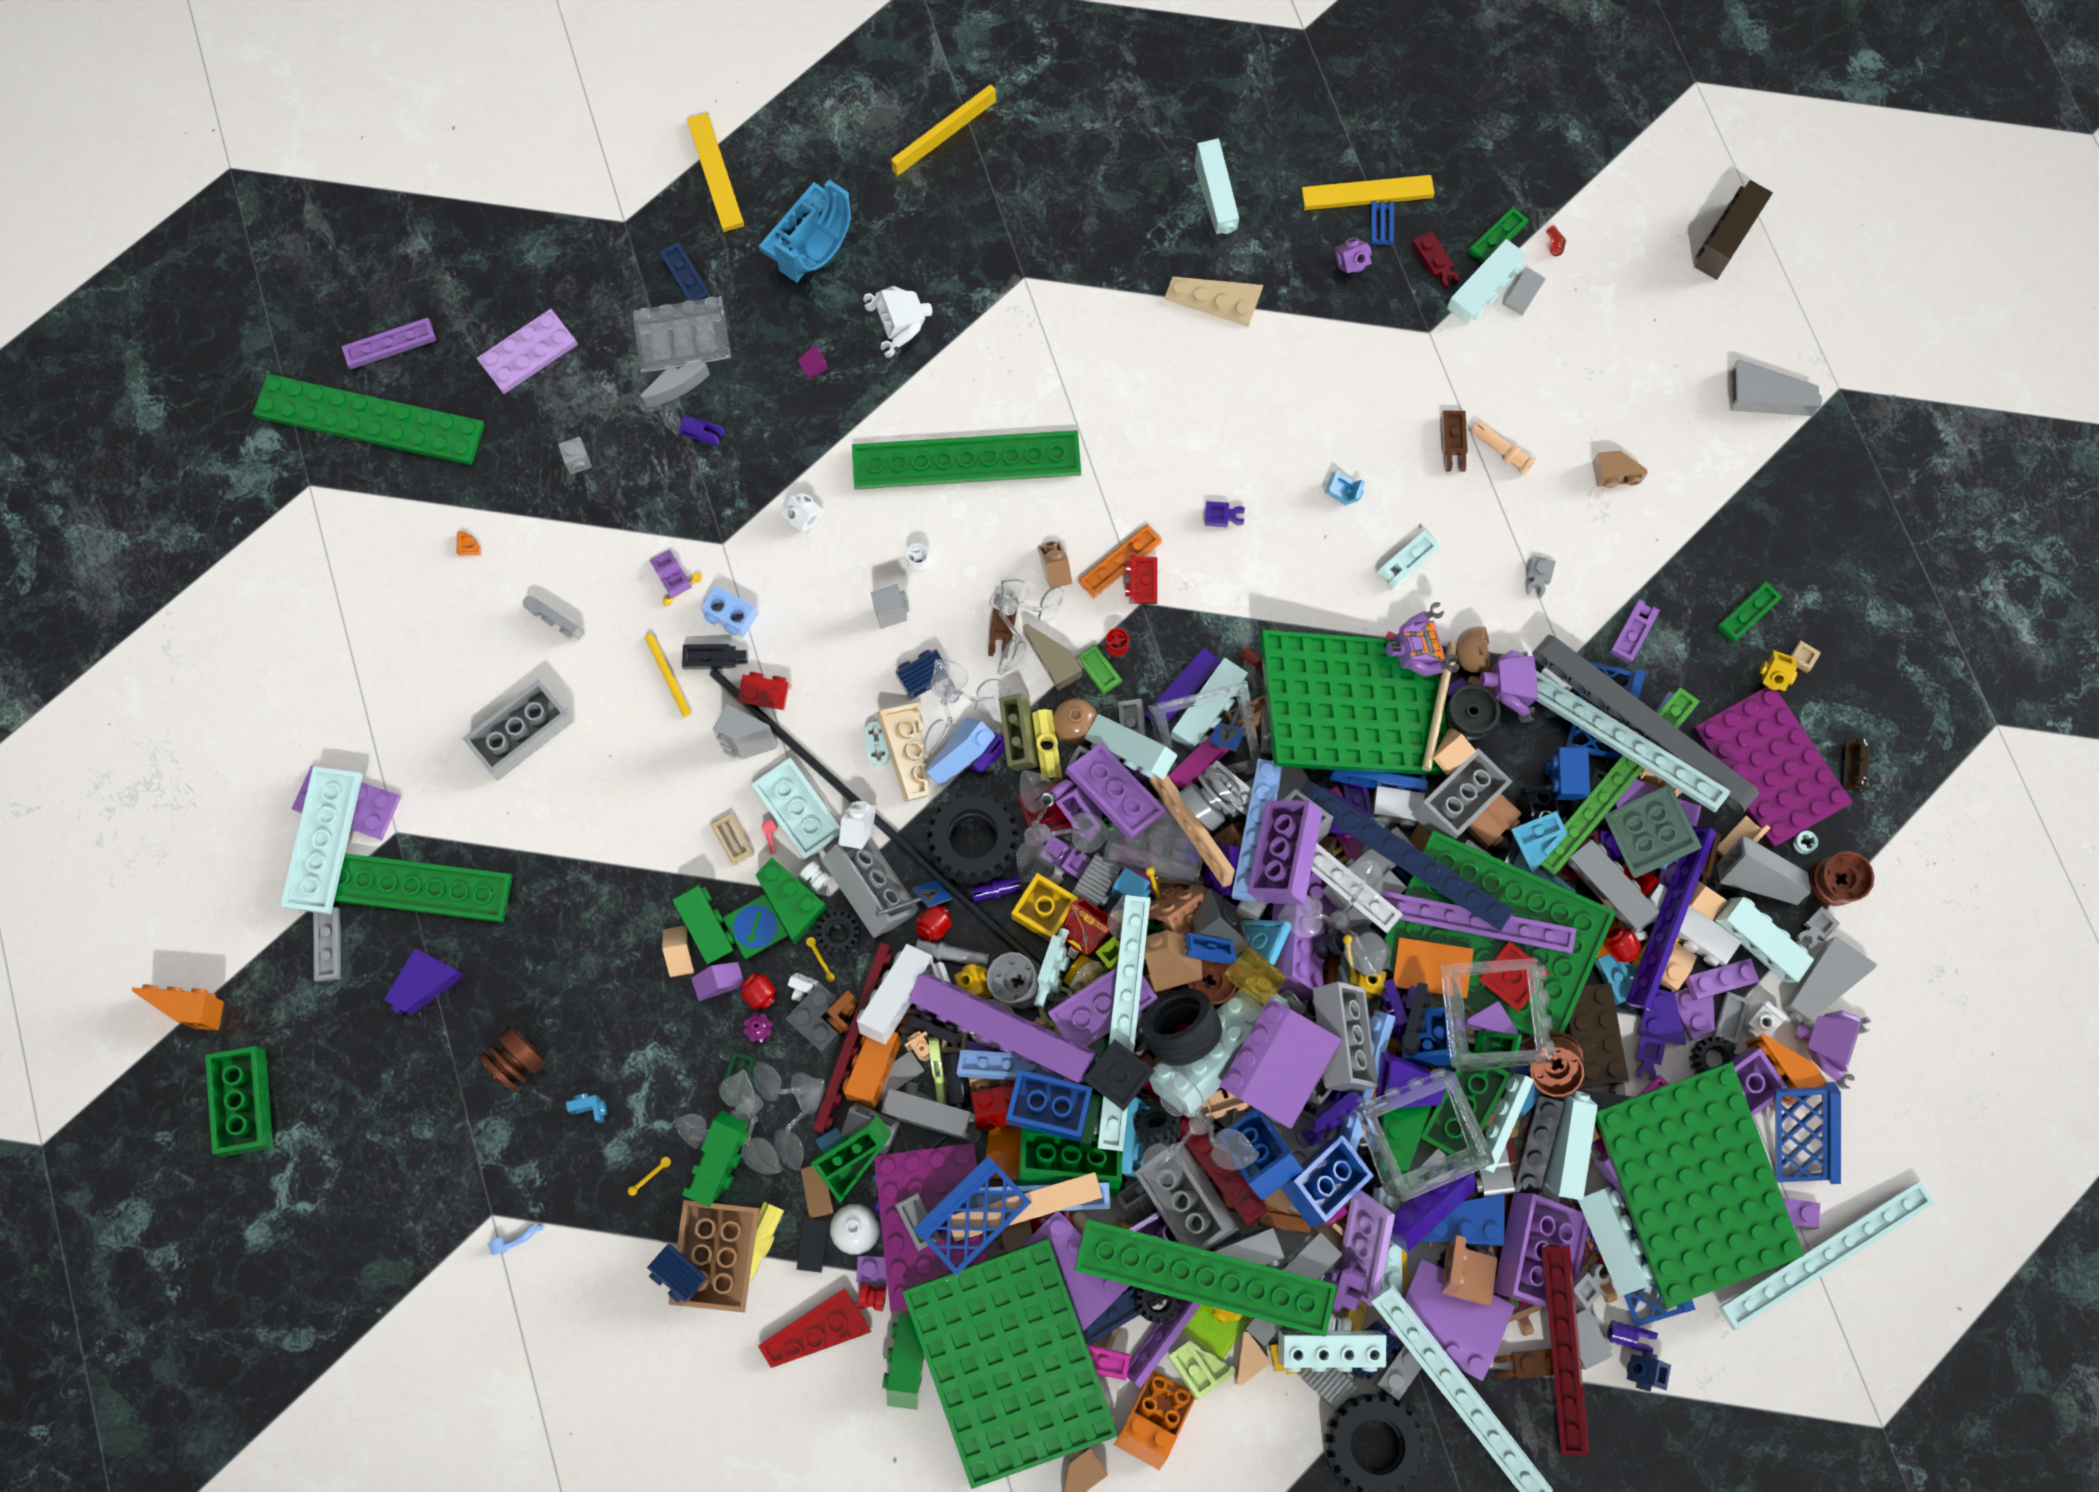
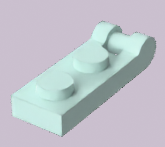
M1424 530L1383 565L1377 573L1382 578L1385 577L1389 581V585L1395 589L1405 578L1437 552L1440 545ZM1394 567L1400 571L1397 575L1391 571Z

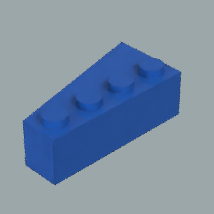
M1504 1194L1462 1202L1420 1242L1449 1244L1458 1235L1466 1238V1245L1504 1246Z

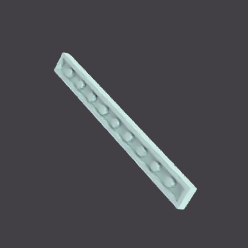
M1536 671L1538 699L1536 701L1713 812H1716L1729 796L1730 790Z
M1125 895L1109 1045L1115 1039L1134 1054L1150 898ZM1104 1096L1097 1148L1123 1151L1128 1107L1125 1111H1122Z
M1921 1181L1915 1182L1803 1253V1257L1787 1263L1718 1308L1731 1329L1737 1330L1924 1211L1935 1202Z
M1389 1285L1371 1298L1372 1304L1519 1492H1553L1548 1482L1394 1285Z

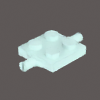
M1059 928L1057 936L1052 935L1037 978L1039 987L1034 1005L1039 1008L1044 1007L1046 999L1053 1001L1055 993H1059L1062 985V979H1060L1062 972L1066 971L1069 965V957H1067V948L1065 947L1069 931L1064 928Z

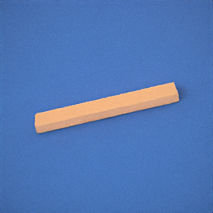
M1168 775L1165 776L1164 780L1156 776L1153 779H1149L1152 787L1223 887L1231 885L1235 872L1234 868L1200 820L1181 799L1180 792Z
M1096 1172L1024 1193L1032 1203L1010 1225L1103 1198ZM1019 1196L1006 1199V1210H1016L1023 1203L1022 1199ZM1003 1200L988 1204V1209H1002ZM981 1206V1207H978V1208H974V1209H984V1206ZM966 1212L952 1215L951 1227H966ZM970 1212L969 1227L984 1228V1212ZM988 1212L987 1228H998L1002 1224V1213ZM1006 1213V1219H1007L1012 1213ZM951 1230L954 1242L965 1239V1230ZM969 1230V1238L983 1234V1231Z

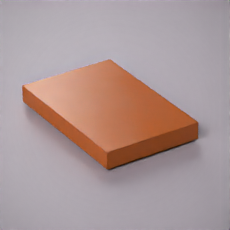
M1399 938L1393 975L1395 986L1397 988L1410 989V986L1417 987V983L1420 982L1428 984L1429 993L1467 998L1473 949Z

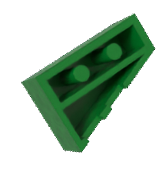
M771 857L755 875L793 943L796 945L828 909L824 902Z
M697 883L673 896L672 900L707 964L733 951L732 944L735 941L729 930L724 932L720 924L723 922V919L718 909H712L709 903L712 898L706 887L702 889L700 884Z
M1381 1103L1379 1104V1178L1405 1179L1431 1106L1386 1108Z
M723 1111L718 1114L713 1120L701 1148L703 1152L698 1166L694 1165L691 1172L695 1174L693 1181L688 1187H685L683 1196L710 1207L724 1189L728 1190L734 1179V1176L731 1175L733 1168L736 1169L742 1156L739 1154L740 1147H744L749 1137V1133L746 1132L749 1122Z
M878 1115L870 1118L820 1150L811 1162V1165L839 1203L842 1202L892 1135Z
M899 1314L898 1322H893L891 1338L895 1340L893 1348H888L886 1363H890L889 1373L884 1372L882 1388L886 1389L887 1406L917 1410L925 1355L911 1316Z

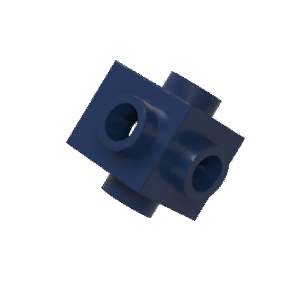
M1642 1351L1641 1356L1631 1354L1630 1361L1627 1364L1626 1379L1635 1382V1388L1651 1392L1653 1387L1667 1391L1671 1364L1658 1360V1355Z

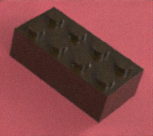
M1749 180L1745 187L1741 185L1695 256L1699 260L1694 268L1718 280L1773 192L1752 180Z
M1612 983L1584 986L1564 1031L1565 1034L1571 1035L1578 1041L1583 1050L1584 1079L1579 1088L1587 1089L1624 1084L1629 1081Z

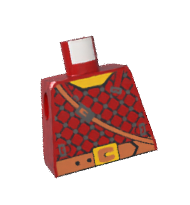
M1084 897L1076 900L1070 907L1064 929L1069 931L1066 939L1070 943L1066 952L1067 955L1076 960L1082 953L1088 956L1102 946L1117 928L1119 922Z

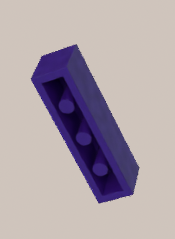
M1456 1158L1450 1161L1394 1213L1395 1218L1390 1240L1408 1253L1475 1191L1474 1171Z

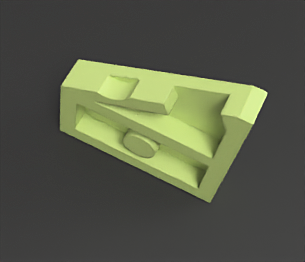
M1191 1341L1186 1342L1167 1356L1195 1400H1199L1237 1372L1235 1367L1218 1360L1216 1356L1203 1351Z

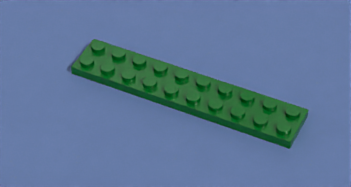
M271 374L266 376L253 415L259 419L468 465L473 463L485 427L483 421Z
M1078 430L852 444L854 490L1081 476Z
M1086 1219L1074 1266V1271L1324 1337L1327 1334L1337 1289L1336 1284L1090 1219Z

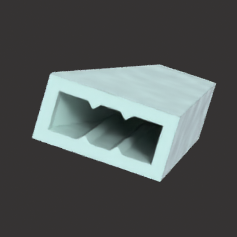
M1219 138L1197 143L1194 168L1216 234L1231 233L1238 227L1239 216Z
M1575 1091V1094L1571 1093L1563 1098L1564 1106L1544 1180L1558 1196L1583 1200L1598 1105L1590 1099V1095Z

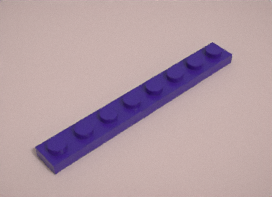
M1692 826L1702 848L1678 860L1625 1003L1632 1007L1651 1009L1716 832L1712 828Z

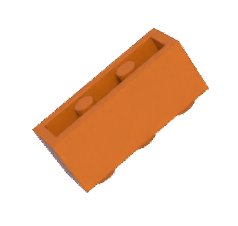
M893 1032L886 1045L863 1035L861 1040L862 1049L860 1054L855 1055L852 1063L853 1071L851 1076L846 1078L843 1085L844 1094L849 1101L876 1109L902 1043L898 1033Z

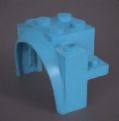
M831 180L825 183V189L813 182L759 245L760 251L778 262L779 271L795 282H798L805 273L816 270L826 264L837 252L848 231L851 220L849 192Z

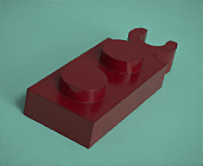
M1432 231L1412 241V246L1433 278L1435 279L1440 276L1441 286L1444 289H1447L1449 286L1447 279H1451L1455 285L1458 283V274L1451 271L1454 268V264Z

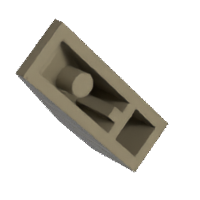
M1029 624L1023 625L1025 638L1057 690L1082 678L1084 666L1078 656L1074 657L1070 650Z

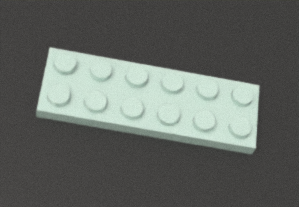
M313 767L280 907L331 915L363 777L361 773Z

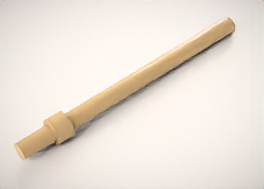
M1448 642L1445 659L1449 655H1455L1457 643ZM1447 669L1441 673L1422 769L1425 771H1431L1433 756L1435 754L1451 672Z

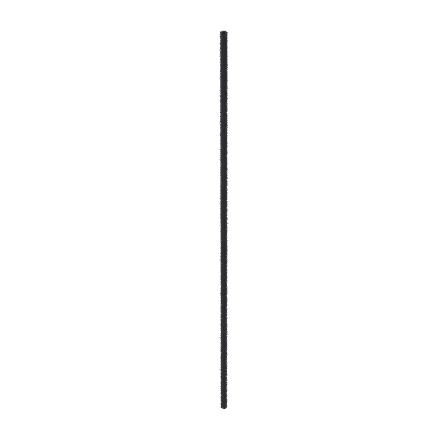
M713 669L709 675L738 700L739 689L717 669ZM742 704L758 720L768 724L771 731L851 804L852 802L862 801L758 706ZM875 813L874 825L1016 953H1021L1042 967L1043 963ZM1062 981V985H1061V986H1062V987L1069 988V987ZM1059 991L1067 999L1071 997L1066 992ZM1207 1111L1197 1115L1218 1135L1226 1129L1213 1116L1205 1118L1204 1115Z

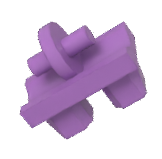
M1352 1260L1349 1261L1347 1269L1343 1270L1341 1275L1340 1270L1334 1269L1333 1273H1327L1323 1278V1281L1337 1285V1293L1332 1310L1340 1313L1343 1307L1353 1311L1358 1309L1362 1295L1350 1290L1352 1287L1362 1291L1367 1281L1368 1275L1356 1270L1357 1262Z

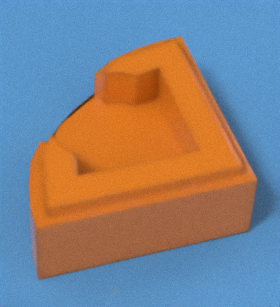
M457 531L456 553L458 556L481 555V549L477 541L466 532Z

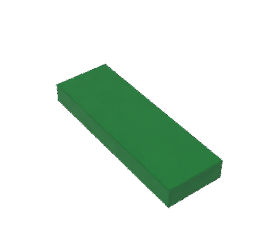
M1512 207L1469 248L1468 253L1483 264L1506 239L1511 241L1528 224L1529 220Z
M1765 581L1723 620L1717 628L1734 644L1781 600L1782 596Z

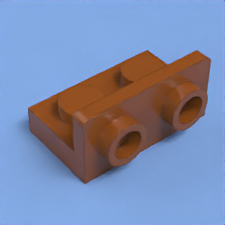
M848 990L827 1010L830 1016L828 1021L839 1034L843 1031L848 1034L849 1027L843 1020L852 1018L858 1006L856 998Z

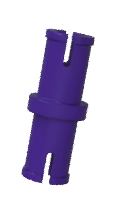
M1018 875L1000 881L994 879L992 883L971 887L973 894L983 892L973 896L974 901L978 902L992 897L998 899L1001 898V895L1022 891L1020 884L1010 886V884L1020 882Z

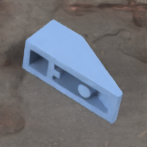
M966 717L924 772L942 787L979 757L996 735L982 721Z

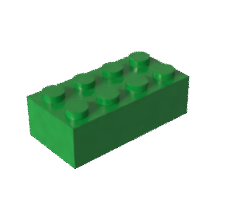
M253 1046L205 1055L212 1154L227 1157L272 1149L273 1138L266 1050Z
M1466 1050L1445 1088L1442 1105H1436L1419 1141L1435 1150L1439 1148L1449 1158H1456L1465 1164L1512 1074L1475 1053Z
M1022 1128L1018 1143L1017 1186L1054 1185L1096 1172L1098 1182H1109L1110 1196L1117 1197L1122 1182V1151L1097 1148L1099 1135L1095 1134L1093 1135L1090 1150L1084 1151L1080 1150V1142Z

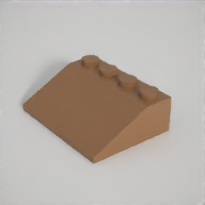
M683 1201L676 1249L709 1279L688 1303L682 1300L680 1303H677L669 1296V1305L745 1313L760 1208L715 1203L708 1207L696 1201Z

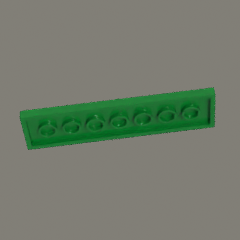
M345 853L334 902L504 923L513 876L507 873Z

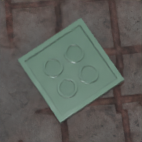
M1670 784L1605 815L1609 828L1634 879L1702 848Z

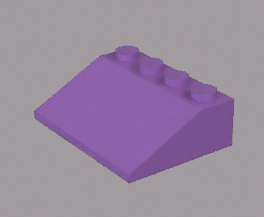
M1270 997L1219 1086L1292 1129L1342 1039Z
M1513 1193L1504 1237V1246H1502L1493 1292L1517 1301L1548 1309L1542 1246L1570 1245L1574 1281L1580 1273L1589 1226L1583 1212L1533 1193Z
M1056 1211L1021 1247L1049 1237L1083 1332L1129 1285L1074 1271L1082 1235L1059 1211Z
M1422 1257L1402 1297L1458 1369L1483 1381L1494 1360L1515 1305L1493 1294L1492 1304L1489 1307L1442 1294L1441 1287L1444 1268ZM1388 1324L1389 1333L1398 1337L1394 1330Z

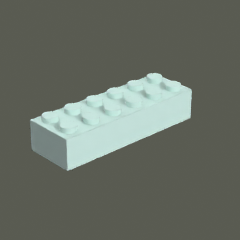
M1252 977L1216 1010L1222 1024V1035L1215 1048L1208 1055L1191 1064L1169 1066L1159 1062L1153 1068L1155 1072L1149 1078L1154 1092L1185 1116L1189 1117L1220 1088V1083L1269 998L1271 997L1290 1008L1288 1001Z

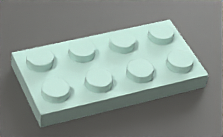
M791 758L751 784L804 861H807L839 839L841 827Z

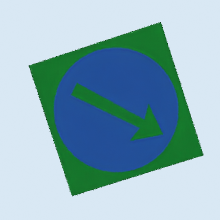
M765 894L723 917L745 960L788 936Z

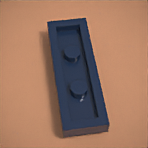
M679 242L659 251L691 307L711 298L710 292Z

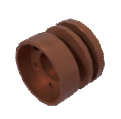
M1844 851L1825 857L1815 863L1810 871L1809 883L1812 893L1822 903L1830 906H1841L1861 900L1867 896L1873 888L1875 876L1872 866L1865 857L1856 852Z
M1202 960V979L1180 986L1181 989L1194 988L1204 992L1215 1008L1233 996L1238 986V974L1234 965ZM1207 977L1209 978V983L1212 984L1208 988L1205 987V982L1202 981Z
M509 1026L498 1036L503 1048L499 1050L490 1044L488 1049L494 1056L491 1058L485 1052H481L478 1057L485 1066L486 1071L499 1084L515 1093L519 1086L513 1079L516 1077L522 1083L527 1082L521 1071L525 1068L535 1074L546 1061L521 1034Z
M1549 1032L1540 1036L1533 1043L1530 1051L1531 1078L1534 1079L1535 1087L1544 1094L1553 1097H1564L1574 1093L1581 1086L1584 1079L1583 1050L1578 1041L1571 1035L1562 1032Z

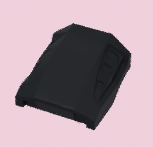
M1551 785L1525 787L1520 790L1517 800V809L1522 813L1519 816L1520 825L1557 811L1563 825H1565L1573 815L1571 800H1556L1555 792H1552Z

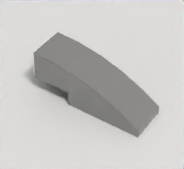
M694 354L679 369L671 364L640 395L644 405L647 408L660 405L689 392L710 375L707 364Z

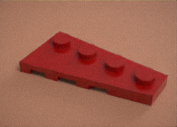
M844 1288L758 1345L770 1368H774L869 1334L872 1331L846 1288Z

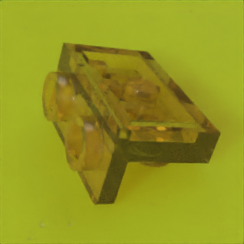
M1250 946L1244 949L1241 957L1224 974L1228 980L1262 1007L1268 1002L1270 997L1273 998L1280 991L1286 979L1284 973Z

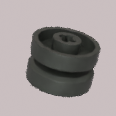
M1466 685L1459 688L1444 706L1447 731L1453 728L1460 732L1470 744L1482 740L1497 724L1501 713L1500 705L1495 695L1480 685Z

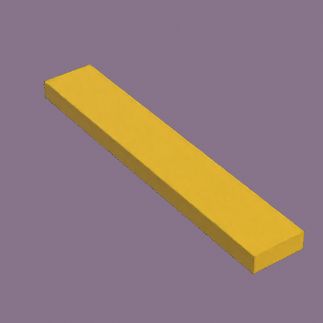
M992 85L987 86L891 159L893 172L899 176L996 102V89Z
M708 113L687 118L723 232L743 227L744 222Z
M1431 175L1302 187L1301 190L1304 210L1371 204L1372 201H1376L1377 204L1380 202L1429 199L1435 195Z

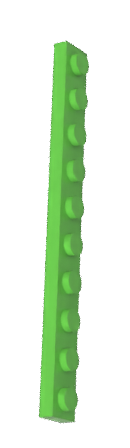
M1680 687L1658 714L1678 729L1700 701ZM1623 755L1564 825L1567 836L1538 867L1554 878L1645 768Z

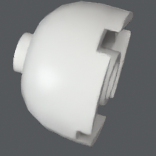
M848 1204L840 1208L833 1216L830 1224V1235L833 1243L841 1251L850 1255H861L869 1251L876 1244L880 1236V1222L877 1215L869 1207L862 1204Z

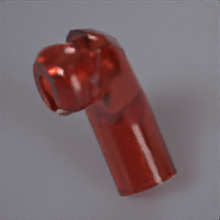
M1552 225L1546 231L1552 240L1550 253L1553 256H1560L1564 252L1566 239L1557 227Z
M1247 647L1241 654V657L1255 668H1263L1261 654H1256Z

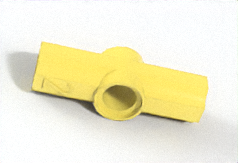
M1038 710L1032 713L1041 779L1042 782L1047 783L1062 780L1058 741L1053 723L1052 710ZM1050 742L1053 748L1044 750L1041 744Z
M766 1202L763 1203L759 1212L750 1282H752L763 1257H766L774 1241L773 1235L784 1213L783 1210Z

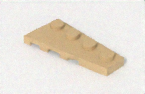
M1172 277L1165 300L1249 327L1263 285Z
M921 702L884 709L876 713L905 802L925 798L929 795L928 776L924 772L927 769V765L924 764L923 756L925 754V744H922L921 734L923 731V723L920 721L919 713Z

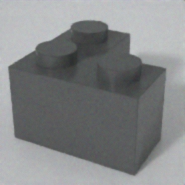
M819 982L790 1013L786 1020L825 1056L841 1038L824 1021L829 1016L827 1010L838 999Z

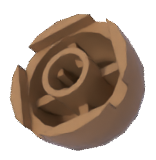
M1486 627L1468 628L1459 635L1455 655L1458 656L1460 666L1471 673L1488 672L1490 668V651L1488 652L1487 646L1489 638Z
M1073 698L1065 700L1057 707L1053 714V723L1056 737L1060 742L1067 746H1083L1089 743L1084 738L1097 717V712L1093 706L1083 699Z

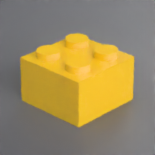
M1037 873L1012 911L1011 919L1050 942L1052 935L1057 936L1059 928L1064 927L1070 907L1073 902L1078 900V897Z

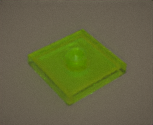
M1201 1304L1182 1332L1223 1361L1251 1318L1243 1315L1238 1322L1234 1319L1229 1324L1226 1322L1221 1323L1211 1315L1212 1311L1208 1308L1209 1306Z

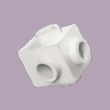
M800 493L790 496L785 501V508L781 515L791 526L802 532L814 527L823 509L809 495Z

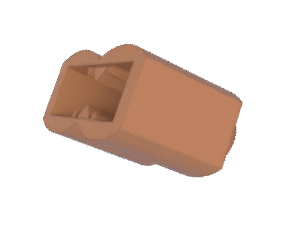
M1500 794L1465 830L1485 849L1490 845L1495 848L1504 839L1501 834L1506 829L1511 832V829L1520 823L1517 818L1522 813Z

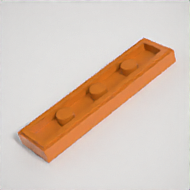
M1146 524L1081 577L1078 583L1094 599L1125 574V560H1129L1130 554H1135V557H1145L1162 543V539Z

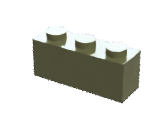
M1021 693L1000 697L999 705L1008 767L1015 771L1039 767L1030 699Z

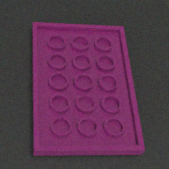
M1767 686L1692 729L1705 750L1758 790L1759 795L1747 808L1746 812L1760 828H1763L1765 825L1770 827L1763 837L1771 849L1853 803L1777 690H1772Z
M974 1143L879 1155L874 1158L890 1311L908 1309L902 1293L903 1289L952 1272L930 1246L918 1251L895 1205L918 1193L929 1214L977 1167ZM948 1220L941 1227H947ZM937 1230L941 1240L935 1242V1244L947 1246V1230ZM951 1231V1246H965V1239L954 1242ZM983 1234L969 1238V1246H979L983 1242ZM987 1247L968 1266L987 1260ZM940 1248L946 1255L947 1249ZM951 1249L950 1260L956 1267L964 1261L965 1249ZM969 1249L968 1256H969L975 1249Z

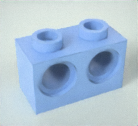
M716 585L701 607L704 619L713 625L717 623L722 625L724 630L733 636L738 634L744 637L758 615L755 606ZM716 605H724L722 610L713 611ZM735 616H744L740 622L733 621Z

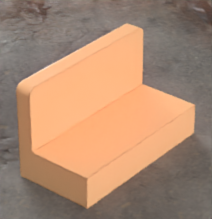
M1745 816L1719 843L1717 854L1723 858L1742 836L1757 843L1770 827L1765 825L1763 828H1760L1748 816Z

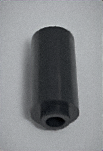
M960 1053L943 1055L942 1066L946 1104L962 1110L967 1109V1104H971L969 1077H959L957 1075Z

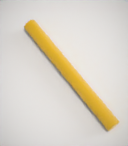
M646 635L644 638L683 718L690 716L692 713L654 635Z

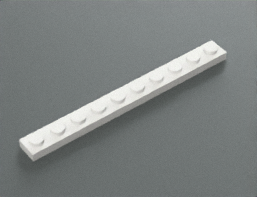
M1216 760L1212 767L1223 773L1234 784L1244 804L1237 807L1231 801L1229 802L1247 816L1252 789ZM1318 843L1316 844L1311 871L1383 931L1388 933L1403 914Z

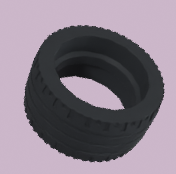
M1182 988L1164 994L1149 1006L1141 1022L1144 1038L1151 1051L1160 1062L1169 1066H1183L1200 1060L1215 1048L1222 1035L1220 1017L1212 1002L1204 992L1194 988ZM1195 1020L1184 1030L1169 1034L1179 1024Z

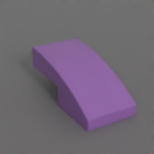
M670 549L650 559L653 568L671 598L692 588Z
M1053 835L1048 837L1038 853L1039 857L1050 864L1061 867L1065 873L1080 880L1092 861L1085 854L1075 856L1078 849L1070 850L1067 844Z

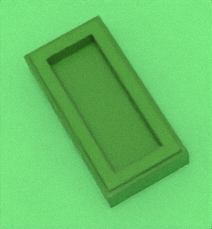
M1095 644L1078 655L1084 666V671L1102 695L1122 683L1120 676Z

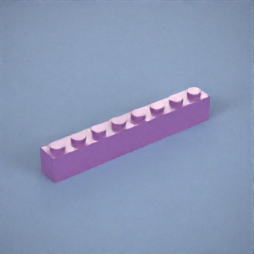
M930 973L918 975L909 998L910 1002L916 1004L915 1008L919 1011L935 1013L938 1020L946 1023L951 1021L957 1024V1029L966 1033L972 1031L978 1034L977 1038L984 1042L991 1043L993 1041L999 1044L998 1048L1007 1053H1018L1021 1055V1060L1031 1064L1036 1062L1042 1065V1070L1051 1074L1057 1072L1064 1076L1063 1080L1068 1082H1085L1083 1079L1093 1067L1098 1055L1095 1051Z

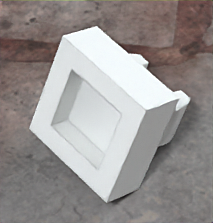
M795 973L790 977L788 986L795 988L791 999L801 1002L804 1000L806 993L809 994L818 985L819 981Z

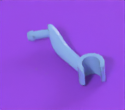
M531 1224L522 1235L504 1243L503 1238L490 1241L488 1246L491 1254L504 1253L507 1249L528 1241L536 1231L543 1230L544 1226L542 1224L537 1226Z

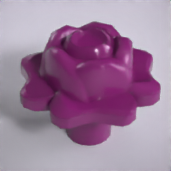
M754 1013L750 1019L744 1021L746 1028L743 1032L749 1036L751 1042L758 1040L761 1043L766 1037L771 1036L772 1031L770 1028H772L773 1023L767 1019L765 1014L758 1016V1014Z

